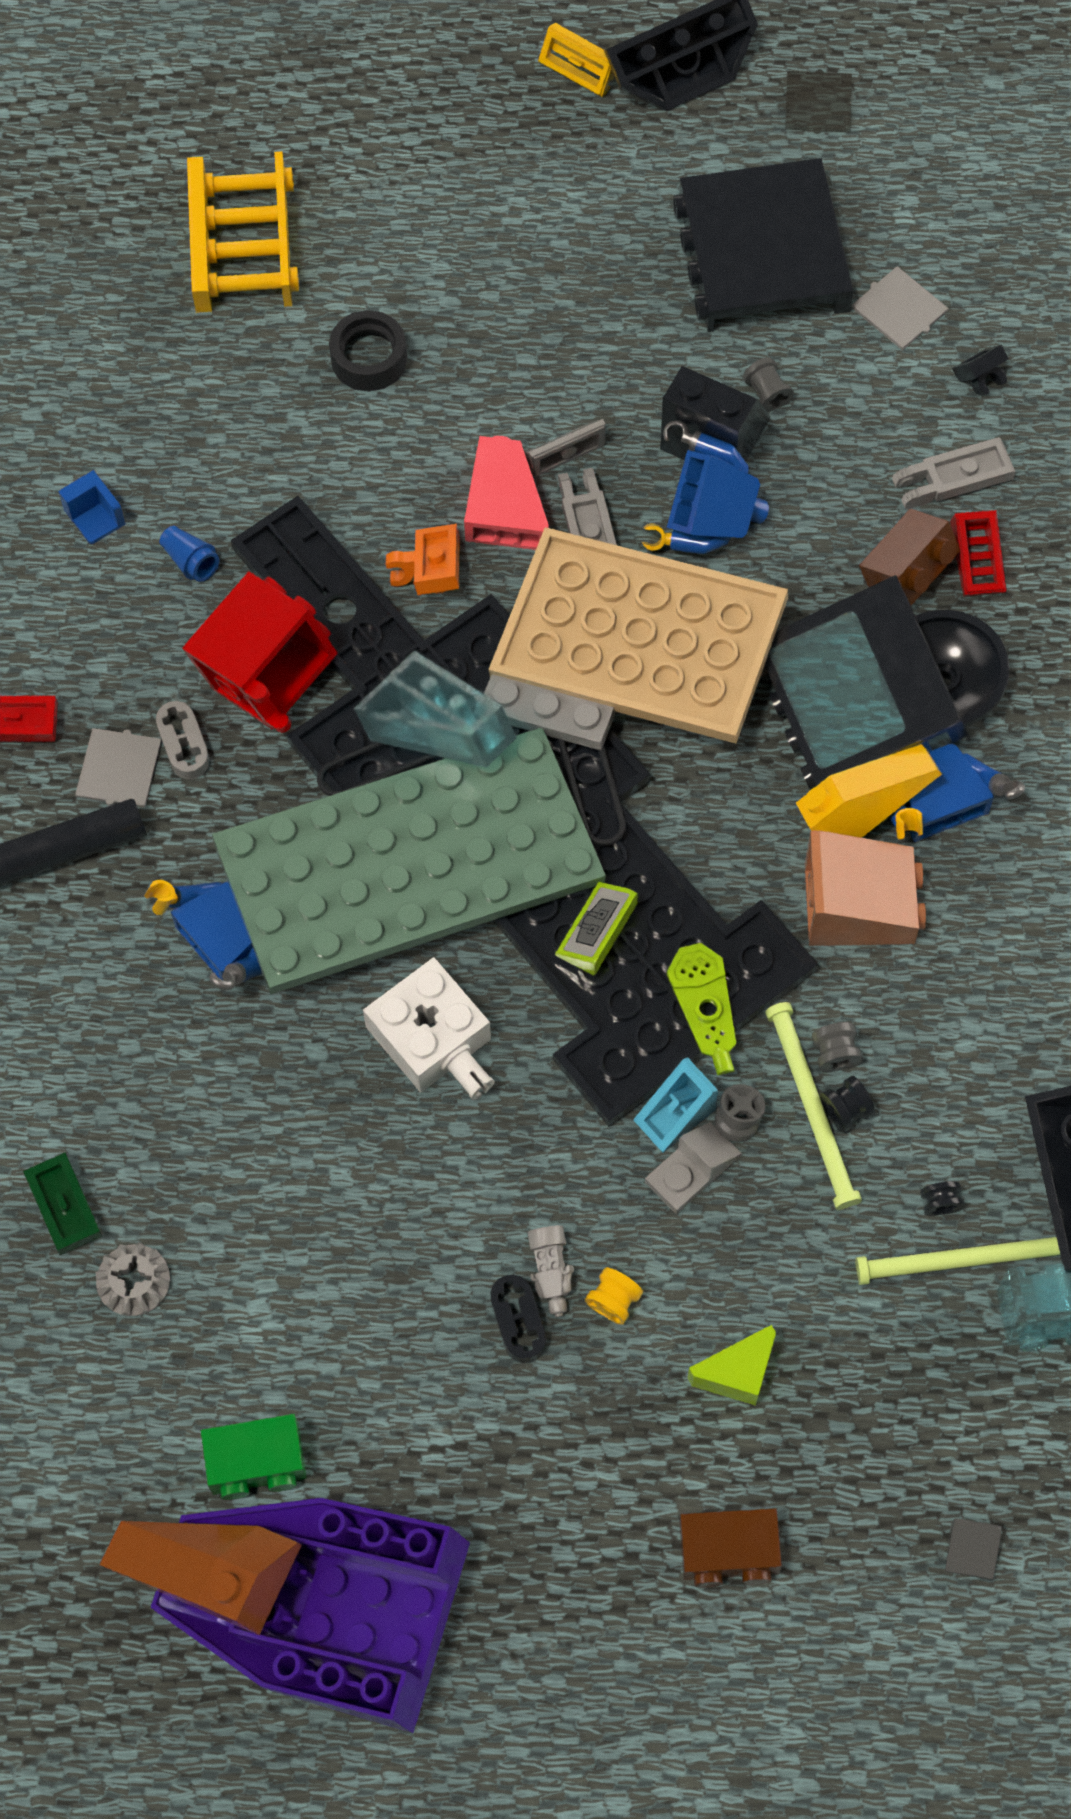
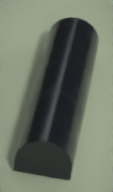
M131 798L1 843L0 887L147 836L135 799Z

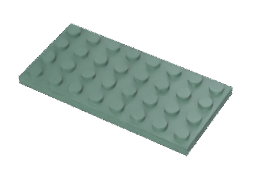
M542 728L212 834L213 843L270 995L594 887L598 882L605 883L606 878L603 867Z

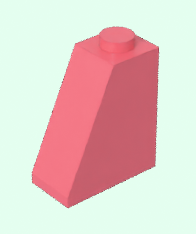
M479 436L464 520L465 541L536 550L544 528H549V524L521 441L511 440L505 436Z

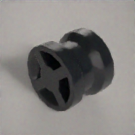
M855 1076L845 1079L842 1087L837 1090L827 1089L820 1094L825 1111L840 1132H846L851 1129L853 1122L859 1118L869 1119L875 1115L872 1099L863 1084Z

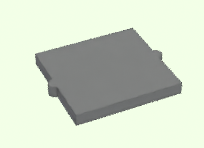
M898 266L878 283L872 282L870 290L851 305L855 312L902 351L922 333L928 334L930 326L947 313L949 309Z
M92 728L75 796L106 802L107 806L132 798L135 799L137 807L145 808L162 740L131 734L130 730H124L121 733Z

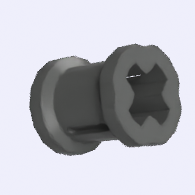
M770 357L757 360L743 373V380L754 388L760 398L759 402L767 413L787 405L794 396L791 386L784 384L777 373L778 365L776 361Z

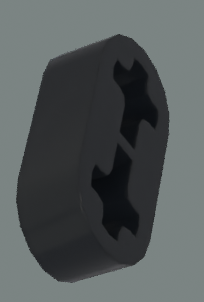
M505 1275L499 1278L492 1286L490 1292L492 1309L508 1355L517 1362L531 1363L539 1359L544 1353L546 1346L545 1330L528 1282L517 1275ZM507 1287H513L515 1293H524V1296L518 1298L519 1314L513 1315L509 1303H500L498 1300L504 1297V1289ZM524 1322L529 1336L537 1335L538 1339L532 1341V1350L525 1352L521 1345L513 1346L512 1342L518 1339L516 1324Z

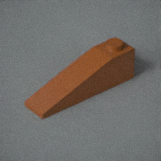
M121 1521L99 1565L249 1632L260 1635L302 1545L260 1526Z

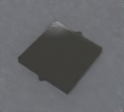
M821 69L816 70V72L787 71L785 130L814 131L815 134H820L821 131L850 133L852 74L824 73Z

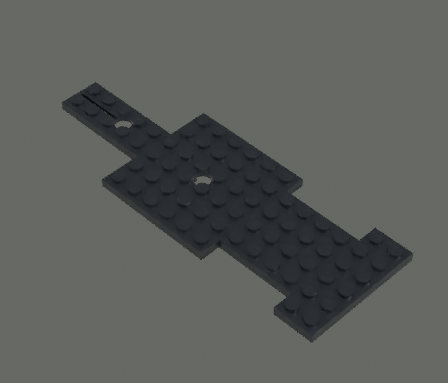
M296 496L230 540L232 549L254 575L262 580L267 576L274 579L285 589L287 596L294 599L298 595L314 607L317 613L313 617L330 631L331 635L328 639L337 651V655L331 660L330 664L352 689L287 735L289 745L316 777L322 766L329 761L434 717L445 718L456 726L458 732L457 743L453 749L445 754L408 770L451 757L458 749L463 747L479 748L529 732V730L479 717L478 707L490 680L489 667L510 617V614L492 594L423 640L299 496ZM336 598L350 600L356 606V613L346 623H333L324 616V608L327 603ZM432 724L330 768L324 775V784L332 791L348 789L444 747L451 740V730L443 724ZM610 729L604 747L621 804L623 800L650 782V773ZM546 735L573 797L558 739ZM565 741L589 830L596 838H612L618 833L619 821L599 750ZM622 804L621 807L626 824L623 837L610 846L592 844L605 872V883L631 889L638 893V899L635 909L595 976L555 956V953L596 886L492 920L583 1027L584 1031L553 1053V1061L608 1127L655 1093L683 1059L688 1057L692 1063H695L705 1055L701 1053L667 977V970L679 948L702 943L723 958L734 1032L816 972L818 968V963L762 900L727 925ZM710 1002L703 1003L699 1008L700 1012L706 1016H711L717 1011L716 1006Z

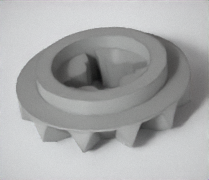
M140 1242L133 1245L119 1244L116 1250L109 1255H104L99 1270L95 1272L97 1292L102 1302L113 1312L125 1316L142 1315L156 1308L165 1298L170 1285V1272L164 1258L156 1249L147 1247ZM136 1261L140 1276L146 1277L147 1280L135 1282L133 1289L130 1291V1296H128L127 1285L118 1276L129 1274L131 1267H134V1262Z

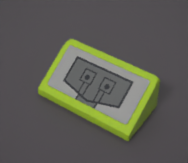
M598 882L556 951L555 956L595 976L635 909L638 893L631 889Z

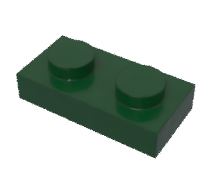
M65 1152L23 1171L60 1256L103 1237Z

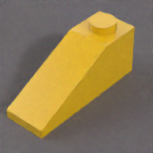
M920 744L830 775L797 801L796 805L810 830H820L862 838L942 775L928 750Z

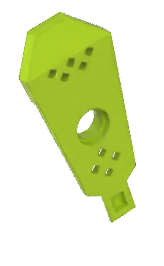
M697 943L679 948L667 970V977L701 1053L712 1057L717 1076L735 1072L729 1053L736 1045L726 974L723 958L704 944ZM710 1002L716 1006L717 1011L711 1016H706L700 1012L699 1008L703 1003Z

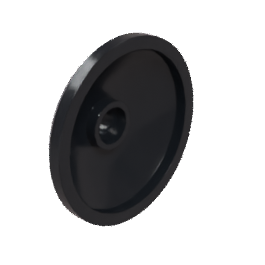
M933 610L916 615V619L942 676L951 682L947 687L965 727L980 721L995 709L1007 688L1009 659L1002 640L985 622L964 612ZM879 667V678L883 693L890 705L900 714Z

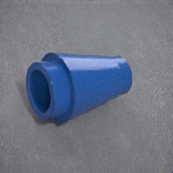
M170 526L162 533L159 540L160 545L187 579H195L198 582L209 579L216 572L220 559L213 545L179 529L177 526Z

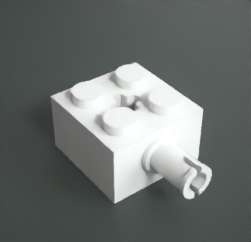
M434 957L363 1009L365 1025L368 1031L420 1093L449 1071L469 1093L472 1100L482 1096L479 1092L481 1088L486 1093L493 1086L495 1081L492 1077L488 1076L471 1056V1054L491 1040L490 1022ZM422 1022H426L428 1024H432L433 1022H435V1026L431 1028L427 1024H422L421 1026L420 1024Z

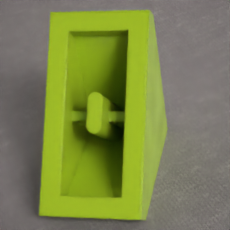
M770 1325L689 1367L688 1380L691 1386L756 1406L776 1336L773 1326Z

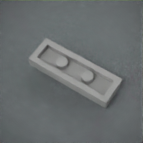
M493 674L478 707L479 717L529 731L542 728L547 736L601 751L615 716L614 707Z

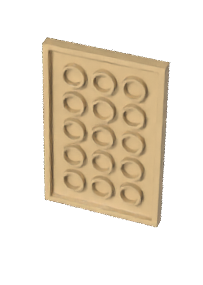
M545 527L489 667L490 677L493 674L614 707V711L736 744L787 603L788 589Z

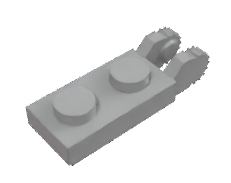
M998 437L925 458L921 463L896 471L893 474L892 480L895 487L901 488L921 482L926 478L929 485L909 490V492L902 496L903 506L908 510L929 504L933 500L937 502L1013 480L1016 471L1001 438Z
M593 468L583 469L582 479L584 488L587 489V494L577 496L573 494L572 481L568 473L558 474L562 495V509L568 533L617 545L603 490L599 491Z

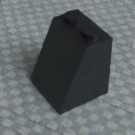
M681 366L663 396L660 450L685 460L689 444L681 441L683 429L679 426L672 427L668 432L670 441H666L663 436L665 426L669 422L677 420L687 425L690 434L694 435L696 431L732 444L746 462L767 426L770 415L758 399Z

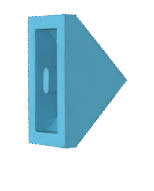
M687 1057L679 1063L633 1121L663 1153L679 1141L683 1134L691 1131L716 1110L718 1090Z

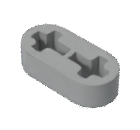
M172 701L162 705L156 715V724L172 769L176 775L184 779H195L202 776L207 771L210 761L206 744L192 709L189 705L180 701ZM178 715V718L182 720L183 734L176 735L173 725L170 724L171 716ZM189 745L191 753L196 756V763L194 765L188 766L186 761H182L184 759L182 746Z

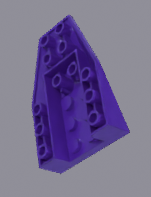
M325 1498L181 1515L179 1523L260 1526L296 1541L302 1546L260 1635L249 1632L158 1591L155 1592L150 1608L266 1690L414 1733L470 1545L469 1541L450 1526Z

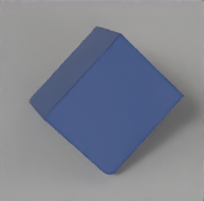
M94 470L58 491L64 511L89 544L98 542L126 525L119 502Z

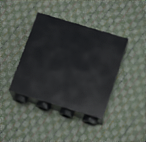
M822 158L680 178L679 195H673L674 214L676 220L683 219L685 228H680L681 246L683 252H690L692 261L687 262L689 283L691 286H698L699 294L694 297L697 319H705L707 332H714V319L831 302L834 314L851 311L853 286Z

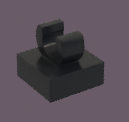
M1001 344L980 351L953 367L952 370L960 382L972 380L973 391L982 396L989 393L985 383L987 375L992 377L997 386L1007 383L1005 372L997 366L1009 358Z

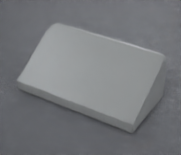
M604 420L590 422L524 452L532 476L542 475L604 447L606 425Z

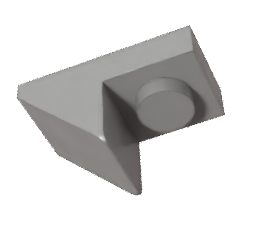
M709 1122L683 1134L679 1138L678 1149L645 1178V1183L677 1214L735 1162L742 1153Z

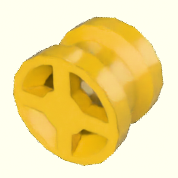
M606 1267L599 1275L601 1283L596 1290L589 1291L585 1302L594 1311L607 1317L612 1322L623 1325L629 1317V1306L632 1302L639 1301L643 1295V1290L626 1275Z

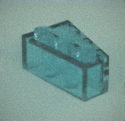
M415 650L354 708L371 741L486 768L517 739L502 705Z

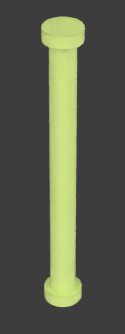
M789 1002L775 1004L769 1007L765 1013L768 1021L774 1022L836 1194V1197L833 1199L836 1210H841L858 1205L862 1202L859 1191L853 1190L790 1017L793 1014L792 1006Z
M1057 1237L868 1261L866 1256L856 1257L855 1264L859 1285L869 1284L870 1279L1056 1256L1060 1255Z

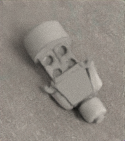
M556 1225L530 1230L527 1232L530 1251H534L538 1272L531 1274L530 1278L532 1281H535V1289L541 1299H551L548 1302L550 1314L555 1315V1317L564 1316L563 1313L568 1311L566 1299L562 1297L567 1296L572 1290L571 1277L574 1272V1267L572 1265L565 1267L562 1251L563 1246L566 1245L564 1227Z

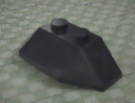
M714 0L604 50L619 88L661 110L667 111L734 80L758 23L748 0Z

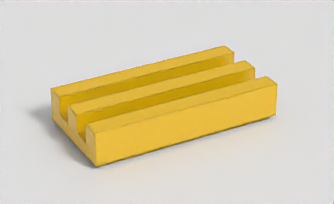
M557 23L548 27L538 61L601 97L605 96L610 90L611 86L608 84L613 80L614 73L604 50ZM551 49L568 58L569 62L578 67L582 66L600 76L599 80L550 53Z

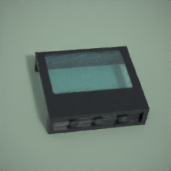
M896 575L776 631L761 676L764 681L771 679L776 691L769 694L778 716L783 717L786 715L791 728L785 730V734L794 753L797 754L802 751L807 765L800 767L810 790L830 775L914 747L945 732H948L953 743L969 736Z

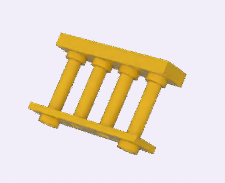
M282 151L274 152L275 172L213 176V172L206 173L203 157L187 158L191 284L196 313L212 312V297H219V293L282 289L284 307L292 306V292L299 291L298 268L290 267L287 192H294L292 167L284 166ZM276 189L277 205L229 209H215L214 205L208 206V197H215V193ZM278 222V239L216 243V239H209V230H216V226ZM280 255V272L217 276V272L211 273L210 264L218 263V259Z

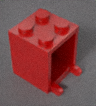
M248 571L182 649L214 691L271 730L275 729L280 733H284L292 725L286 713L337 655V651L328 639L331 635L330 631L313 617L317 612L309 602L298 595L294 599L286 595L285 589L274 579L267 576L262 580Z

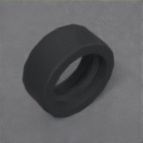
M372 310L353 312L341 319L331 332L329 350L333 372L343 384L352 389L367 392L385 389L395 383L405 371L408 357L404 331L398 322L389 315ZM365 335L380 336L388 340L392 346V353L388 359L371 366L352 363L345 358L344 351L350 341Z

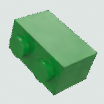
M295 1414L201 1430L208 1487L213 1495L221 1494V1499L223 1500L247 1497L250 1495L249 1489L268 1486V1490L271 1492L286 1491L295 1488L297 1480L307 1479L299 1423Z

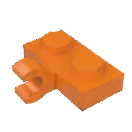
M457 524L418 529L415 531V551H392L387 553L386 569L401 568V570L391 571V586H404L414 576L417 595L438 594L459 589L460 536Z

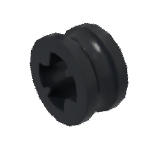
M946 1181L931 1184L921 1189V1198L927 1200V1205L923 1208L924 1214L926 1216H938L956 1213L964 1209V1200L958 1198V1194L962 1190L961 1184L955 1181Z

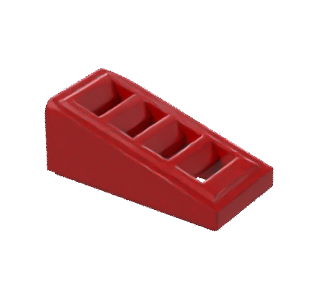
M997 510L955 513L950 520V525L960 549L956 555L963 597L1006 593ZM985 530L986 536L967 537L966 531ZM968 546H988V551L969 553ZM970 561H991V566L970 567ZM993 575L994 583H972V576Z

